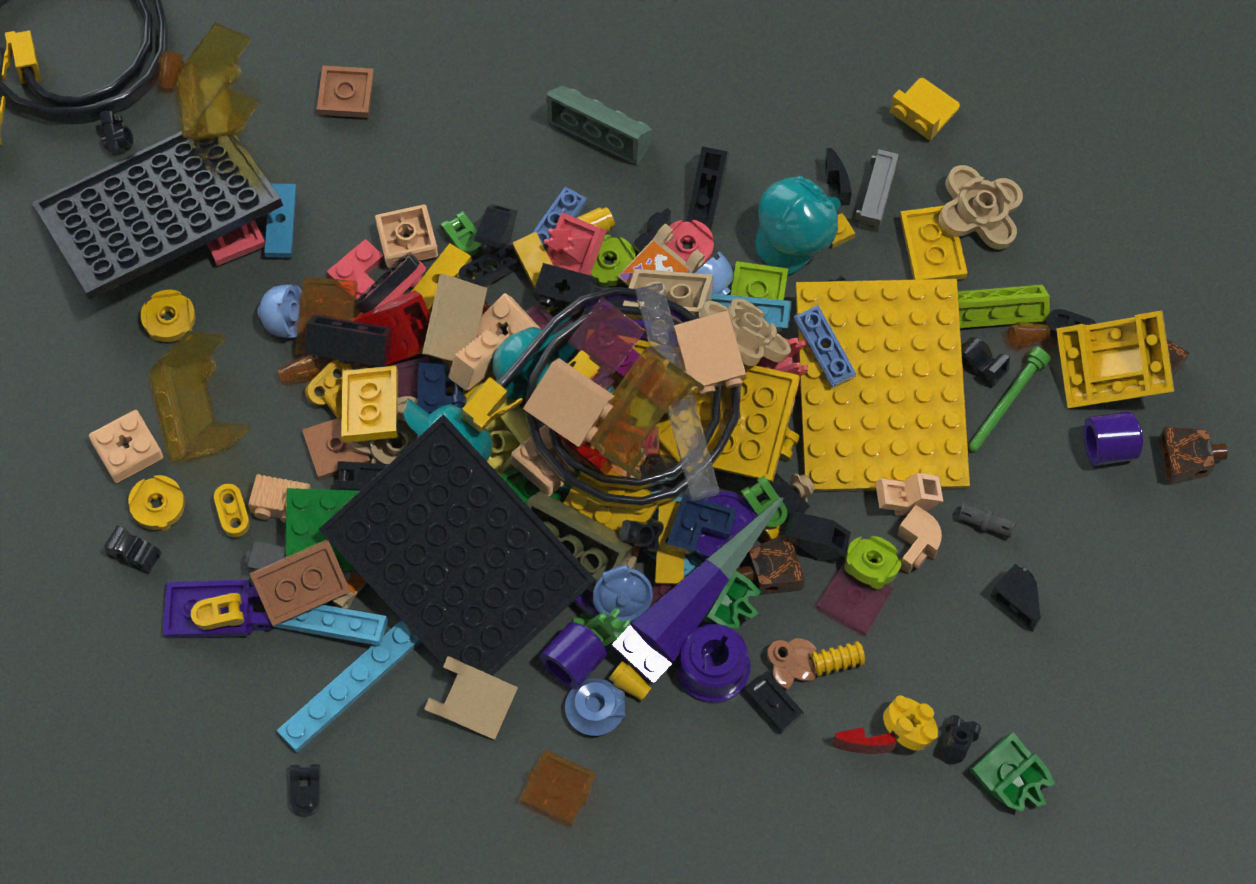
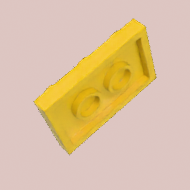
M944 206L900 212V221L913 280H958L967 278L968 273L959 236L948 234L939 223V214Z
M397 366L343 371L341 426L343 443L398 437Z
M586 461L585 465L599 471L588 461ZM612 469L607 474L613 476H623ZM580 475L577 477V479L606 494L634 497L654 494L645 488L633 490L603 487ZM573 489L570 490L564 501V504L619 534L623 521L646 522L652 518L659 505L656 504L642 509L604 506Z

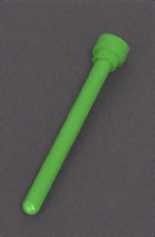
M1033 347L1027 355L1028 360L1026 361L1027 366L969 443L968 448L971 452L978 451L1033 374L1047 366L1051 357L1046 351L1039 347Z

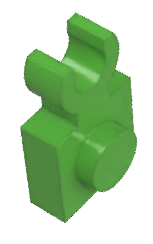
M618 608L613 609L609 616L605 612L600 613L585 625L600 638L604 647L618 639L631 622L629 619L621 621L617 618L620 612Z

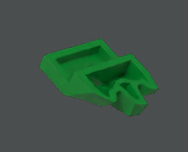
M735 571L702 621L711 624H721L729 628H739L738 615L746 619H752L759 614L749 603L748 598L757 597L761 591L750 579Z
M1014 732L1009 733L969 769L990 795L1006 806L1022 812L1025 809L1024 800L1034 807L1046 805L1047 803L1040 791V786L1050 787L1055 784L1046 765L1036 753L1031 754Z

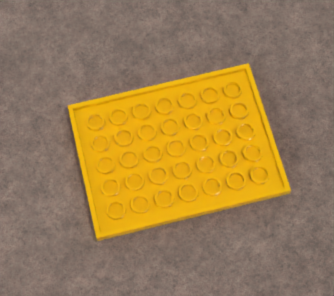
M957 279L796 282L797 315L819 305L856 372V377L831 388L807 343L804 349L799 350L800 367L808 365V372L800 377L804 475L812 481L814 492L877 491L876 482L880 479L904 482L916 473L939 476L941 489H969L970 478ZM798 328V342L805 339ZM827 343L821 344L823 348L830 347Z

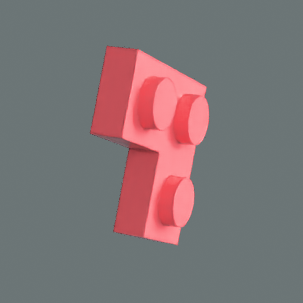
M365 239L327 271V276L355 302L375 282L367 274L384 261V256Z

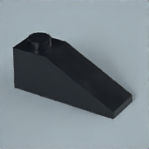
M702 146L686 222L696 220L712 229L728 163V151Z

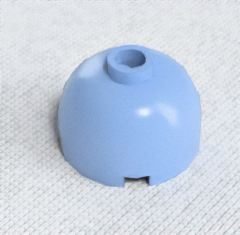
M719 251L695 273L713 275L712 294L727 295L731 291L728 286L733 280V270L728 260Z
M290 284L275 286L269 289L262 297L257 310L258 317L265 329L277 337H299L304 331L307 318L302 319V309H307L304 293L299 286H292Z

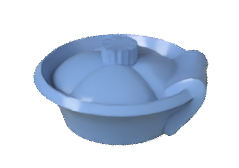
M628 565L616 566L608 572H603V576L596 583L593 592V601L599 613L605 612L609 616L613 609L618 608L620 612L617 618L621 621L629 619L632 622L649 609L653 598L652 586L646 576L635 569L629 568Z
M598 678L587 679L578 689L572 688L565 702L567 719L576 730L583 734L598 736L609 733L620 724L622 719L626 718L625 692L613 686L609 681Z

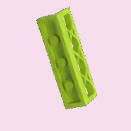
M1043 285L958 291L960 328L1046 321L1050 313V296Z

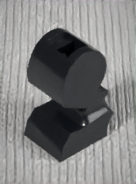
M970 337L961 347L962 364L973 369L975 375L983 377L985 383L995 386L1009 371L1010 356L999 354L994 359L989 346L979 338Z
M118 525L104 545L108 556L118 558L121 554L133 568L148 573L152 571L153 566L162 554L155 545L140 539L137 535H131L126 528Z

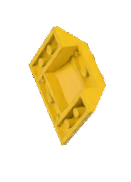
M1162 310L1103 323L1079 324L1056 328L1067 408L1174 392Z

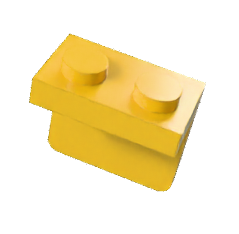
M919 78L906 93L898 90L893 95L890 113L931 141L959 110L960 104L926 79Z

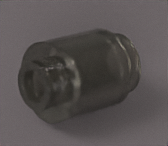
M651 453L641 460L640 472L643 476L671 469L678 462L673 457ZM674 480L664 482V484L672 483Z

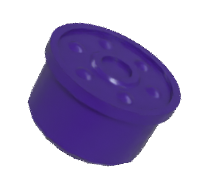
M716 491L699 498L737 509V515L729 539L704 531L701 532L694 555L702 562L705 558L712 556L758 517L749 502L742 496L727 491ZM748 553L741 563H743L745 559L748 557Z
M721 624L704 625L695 629L687 636L678 655L676 665L678 680L683 689L693 698L711 704L723 703L739 695L749 680L751 669L748 648L743 638L734 629Z

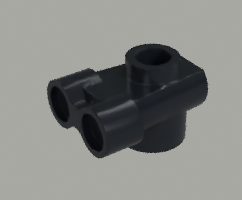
M113 111L100 113L101 125L105 133L102 136L104 148L114 155L126 153L125 147L133 145L134 139L129 127L124 126L123 117L114 115Z
M648 519L646 522L625 520L622 523L619 538L639 546L642 552L655 554L659 549L658 539L663 532L664 525L661 521Z
M951 715L945 727L948 737L943 754L949 761L959 763L965 760L972 742L978 740L981 726L974 721L965 722L958 715Z

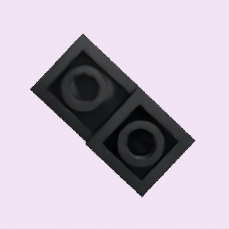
M669 208L661 213L656 212L649 218L647 234L640 235L633 244L635 257L653 240L658 230L665 223L670 226L671 211Z

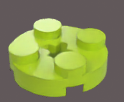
M605 235L590 276H594L596 283L600 287L608 288L623 283L618 279V275L635 258V251L632 245L624 238L620 237L618 239L612 238L611 235ZM608 256L610 259L615 258L616 260L614 264L609 265L604 263V257Z
M870 536V539L862 540V537H858L850 543L847 549L844 569L857 580L869 584L874 589H881L884 587V584L892 582L898 575L901 567V559L899 560L897 557L898 551L893 544L881 537ZM872 558H874V559L877 560V562H876V563H872V562H870L869 560H871Z

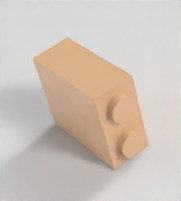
M728 310L674 325L694 394L699 393L700 396L714 393L716 387L726 385V388H733L743 384L742 380L747 379Z
M559 358L551 363L523 409L580 447L586 441L590 443L599 431L596 425L600 419L605 420L614 406L610 403L615 396Z

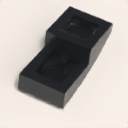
M826 148L824 161L827 184L837 183L838 198L841 206L850 205L852 190L847 171L836 152L832 148Z

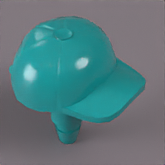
M803 176L789 177L774 182L763 193L759 202L758 218L760 224L755 242L759 257L768 266L787 268L788 274L800 270L814 255L827 249L834 241L838 231V216L836 212L841 207L840 200L837 197H827L818 185L810 179L803 178Z
M530 327L506 338L497 347L492 362V372L496 377V382L502 378L543 329ZM564 329L551 335L506 388V397L508 399L511 398L516 401L520 398L526 399L529 376L546 346ZM582 330L561 345L551 356L536 387L552 362L560 358L567 363L571 360L572 356L582 349L585 343V336Z
M408 398L405 401V420L419 436L444 414L486 461L491 456L493 439L489 431L485 428L480 433L461 419L462 408L448 404L439 407L429 414Z

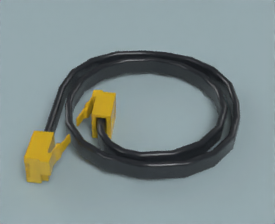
M0 0V8L6 0ZM135 0L144 19V41L132 65L109 85L79 96H60L46 91L39 85L37 81H41L30 30L15 33V31L6 32L7 46L2 68L3 81H5L7 69L11 65V53H13L20 83H28L32 94L45 105L51 107L20 98L0 81V96L2 97L0 106V145H2L1 126L3 124L6 101L19 112L49 122L86 121L100 118V113L104 111L116 112L127 108L151 89L167 61L168 28L162 1L151 0L159 23L158 52L147 73L123 94L120 93L139 78L153 50V19L145 0Z
M613 287L581 296L551 319L498 382L494 381L491 377L487 379L462 408L461 419L473 429L475 428L482 433L494 419L503 416L521 404L522 398L509 406L504 405L501 407L506 401V388L557 328L583 308L612 300L649 303L678 318L683 323L699 318L683 306L651 290ZM620 305L582 315L556 335L544 349L528 378L526 403L536 389V384L551 356L561 345L584 327L615 318L650 321L676 334L674 325L681 323L655 309ZM583 350L568 363V365L593 382L599 379L601 368L591 361L590 356ZM741 385L731 388L729 422L716 447L703 463L674 488L643 497L606 494L577 479L560 464L544 445L536 419L527 411H525V421L536 453L559 480L569 488L604 506L642 509L676 499L701 479L721 456L739 421ZM722 386L716 387V391L712 393L710 423L697 448L671 469L640 478L604 475L575 460L564 448L561 438L558 436L559 433L549 427V437L554 452L569 470L603 487L640 490L674 480L702 457L719 424Z

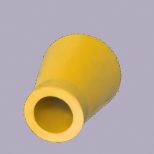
M623 661L609 677V680L614 683L613 686L638 698L640 701L652 689L630 664L627 665Z

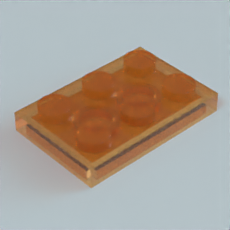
M304 277L295 349L296 357L314 358L313 355L304 354L306 326L314 314L344 320L354 318L358 289L357 281Z

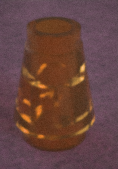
M163 51L162 57L159 56V87L174 90L184 65L182 54Z
M1016 322L1008 329V339L1011 346H1017L1019 349L1049 340L1050 329L1047 324Z
M306 354L278 369L282 384L312 380L320 372L313 355L307 356Z

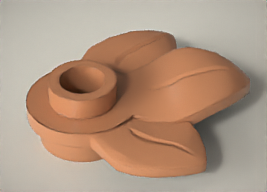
M795 638L790 642L784 640L772 642L767 648V659L773 665L772 676L774 680L786 690L791 687L794 679L801 681L815 680L816 669L810 657L812 652L817 650L811 642L801 638ZM778 649L784 651L785 658L779 656Z

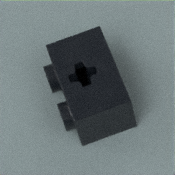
M543 263L533 293L536 300L539 301L538 303L542 306L553 308L555 305L565 309L579 297L593 293L597 284L594 276ZM565 288L569 289V291H565L563 294H560V291H564ZM583 308L582 310H580V311H579L577 314H575V315H579L580 312L583 313L584 310H585V308Z

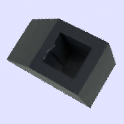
M495 204L488 206L475 234L474 241L481 243L482 248L496 250V247L500 248L510 242L518 211Z
M794 511L790 512L784 537L818 560L824 561L844 558L846 556L851 532L834 520Z

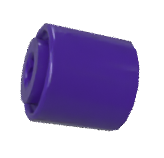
M1132 412L1106 414L1085 419L1083 431L1084 444L1092 465L1098 466L1137 460L1140 457L1143 446V434L1141 426Z
M569 622L539 657L544 667L559 682L571 689H578L606 658L607 652L600 638L592 630L576 622Z

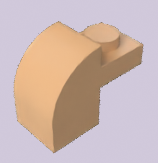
M916 473L904 482L889 479H880L876 482L879 508L894 510L896 516H907L915 505L928 511L943 502L939 476Z
M917 505L913 507L900 524L897 536L912 545L902 558L900 569L910 574L914 567L919 569L927 556L934 560L941 543L942 534L938 522L932 515Z

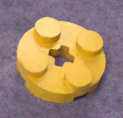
M176 290L158 291L151 296L152 299L147 304L144 303L142 306L141 321L145 331L152 340L173 342L186 338L192 333V327L196 320L194 306L191 300L183 296L181 292ZM167 311H171L172 315H175L171 320L161 319V317L166 316Z
M157 475L146 481L143 479L132 488L129 494L130 513L135 522L143 528L166 531L182 516L185 508L184 495L179 485L169 477ZM159 497L162 498V506L152 508L153 506L150 501L157 500Z
M899 695L883 713V720L889 733L893 730L899 736L897 741L906 748L916 751L924 750L938 737L937 724L933 718L934 710L926 703L920 704L913 699Z

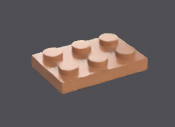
M328 539L249 573L272 626L351 592Z

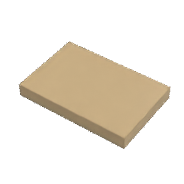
M440 274L423 354L453 362L455 353H458L459 350L461 351L462 348H465V345H468V343L477 338L487 288L446 274Z

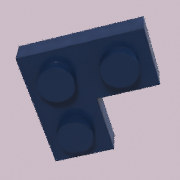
M683 494L667 542V548L694 556L702 531L729 539L737 515V509Z

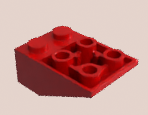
M413 290L350 321L393 328L390 358L385 364L388 365L423 352L431 315L422 294Z

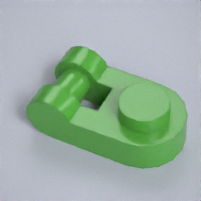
M463 211L456 214L455 219L450 222L446 220L440 224L443 234L449 238L455 247L470 256L480 252L482 248L481 243L474 241L477 229ZM461 227L463 230L457 233L455 230Z
M764 475L750 489L746 487L741 491L758 516L780 498ZM766 492L768 497L759 503L756 497ZM783 502L767 526L777 527L786 520L787 509Z

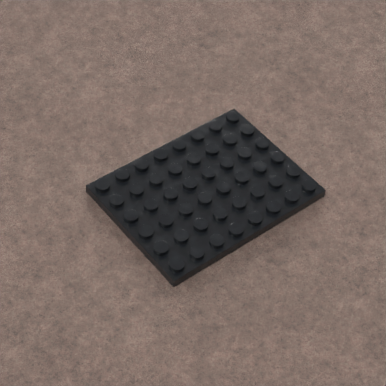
M221 113L32 202L37 214L89 300L101 296L283 206L281 198Z
M444 414L319 528L323 535L442 665H444L447 656H450L492 676L596 581L589 571ZM448 670L449 673L456 679L457 673Z

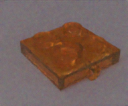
M545 749L535 770L531 769L528 775L529 782L520 798V803L572 827L582 806L586 805V801L590 797L588 794L597 778V773Z

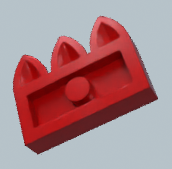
M558 434L566 445L604 475H607L613 468L607 461L609 456L596 446L593 450L586 444L587 441L578 447Z

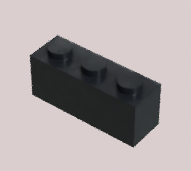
M314 314L307 322L304 354L313 355L317 359H339L341 363L345 364L363 363L369 368L384 367L390 358L393 328Z

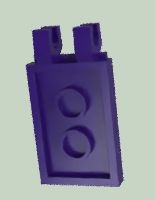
M249 579L166 583L163 636L165 638L248 636V633H253V629L258 631L272 630L273 626L267 612H254V603H263L255 585H251L252 583ZM230 593L241 595L242 604L239 608L243 612L244 623L236 626L227 625L203 630L198 628L192 621L191 610L197 602ZM228 607L220 608L221 614L229 613Z

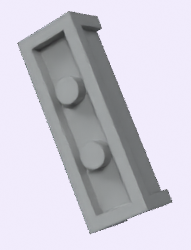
M879 149L877 156L873 155L871 157L870 165L874 166L866 197L862 211L857 210L855 214V219L859 221L858 228L879 232L899 154Z

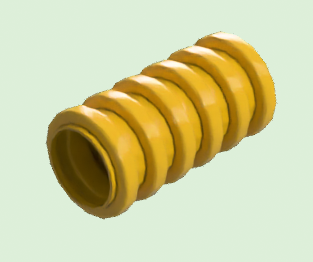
M856 641L854 645L847 643L845 647H842V645L837 646V649L833 647L829 648L828 651L822 649L818 654L814 651L812 652L811 660L815 665V674L821 676L823 672L830 674L831 670L838 672L839 668L847 670L848 666L851 668H855L856 664L863 666L865 664V654L861 643Z

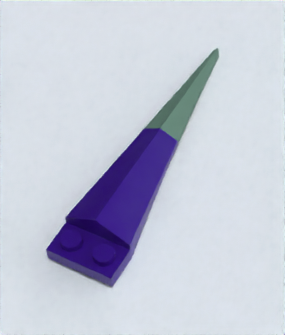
M783 498L776 500L647 611L628 625L620 637L611 644V647L651 684H654L677 658L686 637L698 627L783 502Z

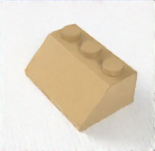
M635 269L629 288L651 290L683 306L697 318H700V309L705 302L712 301L713 275ZM624 301L623 306L655 309L683 323L678 318L649 303Z

